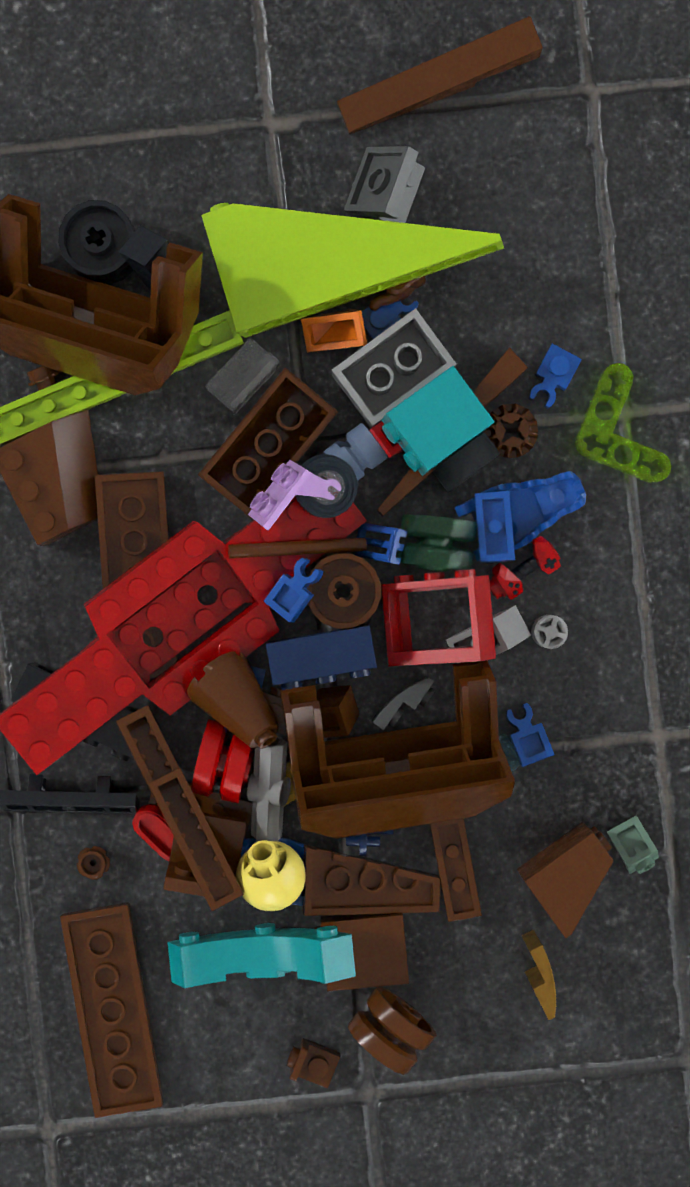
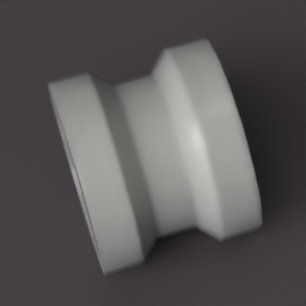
M543 615L538 617L532 624L531 635L537 645L554 649L564 644L568 636L567 624L560 617Z

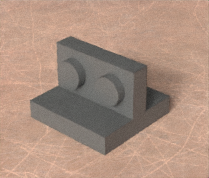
M409 146L366 147L344 211L352 216L406 223L425 170L424 166L416 162L419 152Z

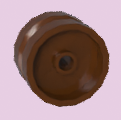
M350 553L333 554L322 559L311 570L309 576L312 575L315 569L323 571L322 578L317 583L310 584L307 590L314 594L308 605L312 613L323 624L337 629L354 628L365 623L376 612L381 599V582L375 569L364 558ZM344 584L350 588V594L347 597L343 598L337 594L339 585Z
M376 987L367 999L370 1012L358 1011L349 1022L348 1030L356 1041L379 1062L396 1073L406 1075L418 1061L414 1049L426 1050L436 1038V1031L418 1011L398 995L384 987Z

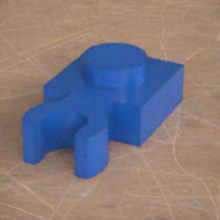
M416 300L408 306L403 305L401 301H397L393 304L382 306L377 311H372L369 307L362 311L365 331L373 340L401 319L399 315L408 314L415 308L417 309L418 301Z
M552 343L535 373V376L543 379V381L532 388L529 393V399L533 400L537 392L543 391L548 395V400L544 407L547 409L551 407L556 400L555 388L557 387L563 391L566 390L582 359Z
M301 558L296 562L293 577L289 574H283L264 600L267 605L289 623L296 621L314 596V594L307 590L308 586L317 583L323 576L321 569H315L309 577L305 574V567L310 562L307 558Z
M528 703L522 705L525 712L524 719H516L511 709L506 711L508 723L516 727L518 731L511 734L509 738L522 768L555 755L543 724L540 723L532 726L533 712Z

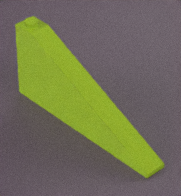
M220 203L212 206L210 212L201 215L236 332L244 338L504 249L501 236L496 233L252 205Z

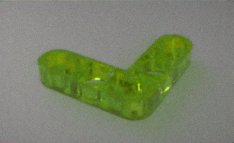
M612 364L600 376L576 437V449L585 458L649 483L663 481L670 474L672 467L667 455L613 433L631 389L633 374L625 364ZM617 371L622 373L621 379L625 381V384H620L616 387L613 394L614 396H620L619 401L613 396L601 394L602 389L606 393L610 391L613 381L608 378V375H613ZM604 401L611 404L613 407L611 419L601 420L596 416L595 407L597 403ZM593 433L597 435L596 441L600 444L607 445L608 439L612 440L613 443L607 450L606 458L601 456L605 450L599 447L588 451L587 443L583 441V438H588ZM620 445L627 446L632 452V459L628 464H620L614 458V451ZM640 452L645 454L641 458L645 462L651 463L658 459V466L663 468L662 472L651 476V469L642 464L638 466V471L634 470L633 467L639 460Z

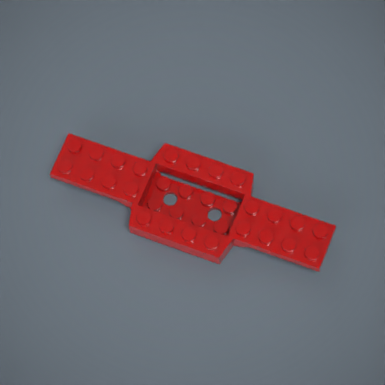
M325 473L330 478L337 480L333 474ZM329 486L328 492L334 496L337 489ZM294 496L269 530H266L253 520L238 532L221 541L200 523L192 521L84 603L97 637L75 657L0 713V731L33 772L38 775L142 694L171 716L191 700L187 694L189 684L194 677L198 682L206 674L203 668L208 663L232 651H235L238 656H240L241 652L247 657L279 632L271 609L264 600L283 574H289L291 577L294 576V566L299 559L307 558L310 560L309 564L305 567L307 568L325 554L229 559L228 545L344 539L367 520L354 502L344 513L331 518L316 517L304 510L297 501L296 496ZM205 585L213 586L217 592L216 600L209 605L200 603L197 596L199 589ZM252 603L242 612H240L238 615L232 618L229 622H227L225 625L219 628L216 632H214L212 635L206 638L203 642L197 645L194 649H192L190 652L184 655L181 659H179L177 662L171 665L168 669H166L164 672L158 675L155 679L149 682L151 674H153L155 671L161 668L164 664H166L168 661L174 658L177 654H179L181 651L187 648L190 644H192L194 641L200 638L203 634H205L207 631L213 628L216 624H218L220 621L226 618L229 614H231L233 611L239 608L242 604ZM150 627L159 628L163 634L162 641L155 647L148 646L143 641V634Z

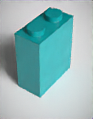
M451 366L387 412L381 420L384 423L382 429L387 438L394 444L398 442L405 452L403 458L407 465L414 472L418 470L422 476L495 422L454 366Z

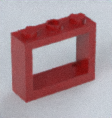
M471 569L454 571L455 578L445 579L444 572L424 574V581H415L414 575L394 576V583L381 584L388 666L477 662L496 659L489 575L476 576V570ZM468 587L473 646L413 650L408 592Z

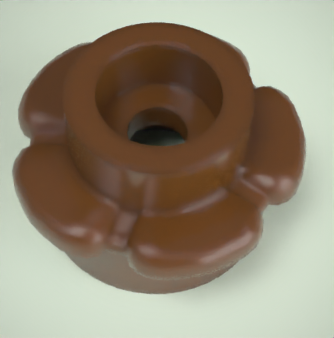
M40 366L27 372L30 380L28 385L33 386L36 384L38 390L44 389L57 383L54 376L60 372Z
M93 846L91 849L88 847L84 848L78 855L77 869L79 873L91 880L101 878L103 873L107 872L110 868V858L106 857V851L99 846ZM93 859L97 862L95 866L90 863Z

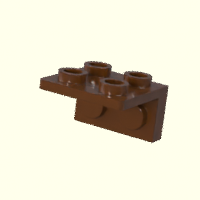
M203 813L236 878V870L240 861L245 835L246 820ZM173 837L170 861L163 890L204 896Z

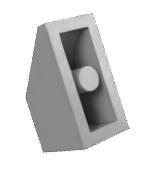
M516 605L492 615L496 655L511 649L531 636ZM471 627L446 639L448 646H473Z

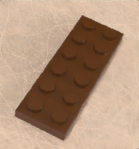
M164 471L95 475L103 589L168 540ZM150 627L143 634L144 643L151 647L158 645L163 638L162 631L157 627ZM175 656L151 674L150 678L157 677L177 662V657Z
M129 902L62 914L60 920L95 1118L162 1107L164 1101Z

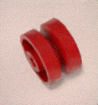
M209 719L200 745L191 790L195 794L209 797L215 789L218 777L222 778L219 792L221 800L239 804L244 784L249 779L254 758L253 748H250L234 734L230 746H227L228 730L219 722Z

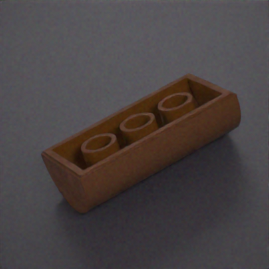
M284 368L198 475L248 515L251 511L250 504L255 496L261 491L265 492L273 482L271 477L274 471L282 463L287 464L289 460L297 463L336 416L338 411L287 368Z

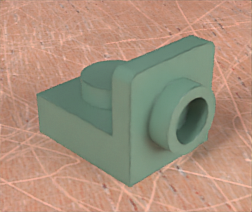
M637 815L607 831V835L625 863L629 874L635 871L641 874L656 865L655 860L659 858L658 850Z

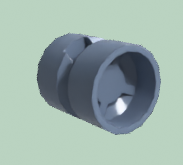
M362 423L346 434L347 440L345 442L338 440L323 451L324 454L334 455L346 461L352 467L357 481L365 475V468L373 470L388 458L380 444Z

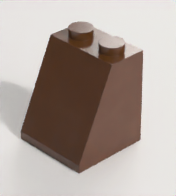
M583 822L517 868L527 886L565 938L572 935L614 861L608 854L612 846L595 826L589 829Z

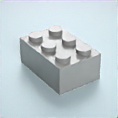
M415 308L333 368L332 376L368 426L372 428L381 422L387 412L451 366L456 367L457 364Z

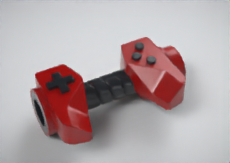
M543 536L533 539V556L514 569H508L501 562L492 569L494 576L489 581L490 591L497 600L502 596H507L512 600L523 593L521 580L535 571V569L540 567L542 571L549 575L561 567L559 562L560 556L553 545Z

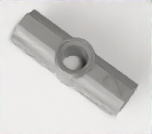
M277 736L276 740L264 749L255 748L254 772L251 774L248 782L247 798L249 801H252L251 836L256 841H279L282 837L284 806L289 798L291 782L290 778L286 776L287 741L283 740L281 736Z

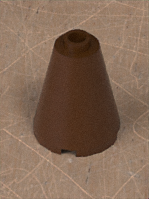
M232 651L208 663L203 668L206 674L198 682L194 677L189 684L187 694L191 701L250 748L259 747L264 749L271 745L277 738L276 732L279 726L246 656L241 652L240 656H238L235 651Z

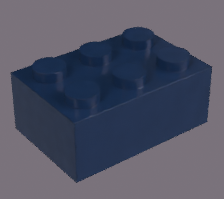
M369 624L266 643L273 685L281 684L282 690L302 687L303 680L314 678L316 684L337 681V674L348 672L350 673V678L371 675L370 669L377 668Z

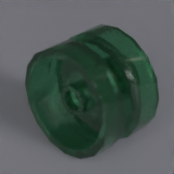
M403 514L400 529L407 531L406 537L418 538L421 541L420 544L403 543V551H398L397 555L398 558H401L400 564L418 566V569L450 572V569L471 570L474 554L468 549L453 547V542L470 543L474 541L477 523L454 518Z

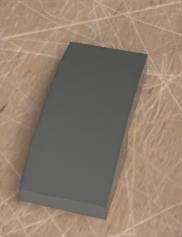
M426 676L404 687L382 706L373 717L372 723L382 730L388 724L394 727L404 712L400 708L403 702L414 710L418 704L424 707L435 692L431 688L434 681Z

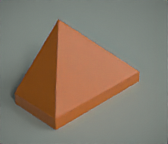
M346 309L301 319L307 353L359 347L367 344L362 310Z

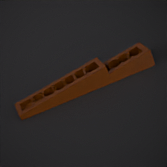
M528 16L337 101V105L350 135L472 88L477 81L540 57L543 47L532 18Z
M509 347L473 393L485 408L522 375L528 367ZM444 461L423 476L418 470L414 472L410 469L380 505L377 512L382 517L387 514Z
M148 705L117 720L116 724L211 911L244 895Z

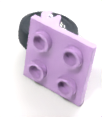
M317 455L305 461L301 466L289 460L287 464L282 463L274 471L271 477L273 482L265 492H259L250 504L251 511L248 515L266 530H269L294 496H296L301 507L316 517L331 518L344 513L355 500L358 488L356 475L346 461L334 455Z

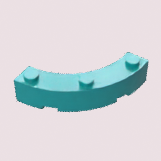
M264 923L256 925L253 930L223 932L199 936V932H186L179 935V940L167 942L171 981L183 988L226 981V974L246 972L247 978L252 979L278 978L285 976V973L294 971L297 972L298 979L312 980L324 984L356 976L352 934L339 932L337 926H324L317 929L276 928L274 923Z

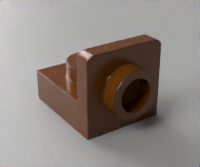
M303 1038L300 1047L293 1046L286 1064L287 1067L291 1068L289 1079L296 1081L300 1077L328 1088L339 1062L340 1053Z

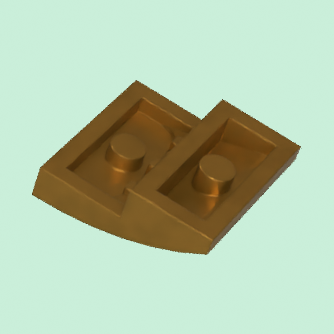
M532 930L522 935V938L537 966L525 971V974L548 1020L555 1018L556 1012L554 977L543 945L535 931Z

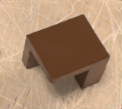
M351 685L319 689L317 701L319 700L324 738L348 736L359 717V710Z

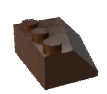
M89 410L51 421L0 447V473L39 546H47L98 520L95 475H98Z

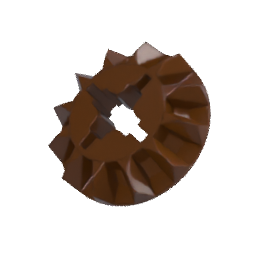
M515 403L501 405L490 413L495 422L484 433L500 452L499 456L517 458L533 448L539 434L537 420L529 409ZM518 419L521 420L518 424L517 432L523 440L512 436L506 439L505 442H502L501 440L505 437L506 429L499 421L501 420L504 424L511 425L517 422Z

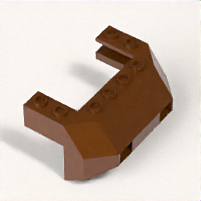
M8 194L0 201V349L10 356L132 395L160 389L178 366L199 313L203 252L169 243L167 245L166 258L157 256L152 262L151 296L149 298L41 264L40 203Z
M488 661L453 664L456 721L325 742L319 700L317 701L315 685L280 690L288 754L301 829L333 838H343L474 817L511 797L515 778L499 741L497 685Z

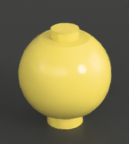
M262 840L254 843L243 854L236 870V880L244 894L242 897L251 906L263 911H278L290 906L298 899L305 885L306 872L301 857L291 846L279 841Z

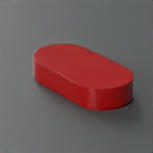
M152 804L141 806L133 818L132 825L134 831L163 859L170 861L174 836L159 807Z

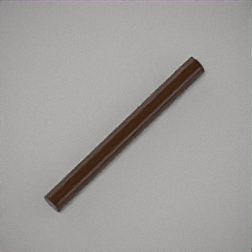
M362 537L228 545L229 559L358 552L366 551L367 543L366 538Z

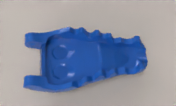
M572 471L560 473L547 479H534L521 483H504L480 492H510L514 550L527 545L539 533L551 527L564 515L581 508L586 502V492L581 480ZM474 496L465 503L456 506L455 511L458 517L467 516L471 513L477 526ZM479 548L473 551L476 561H480Z

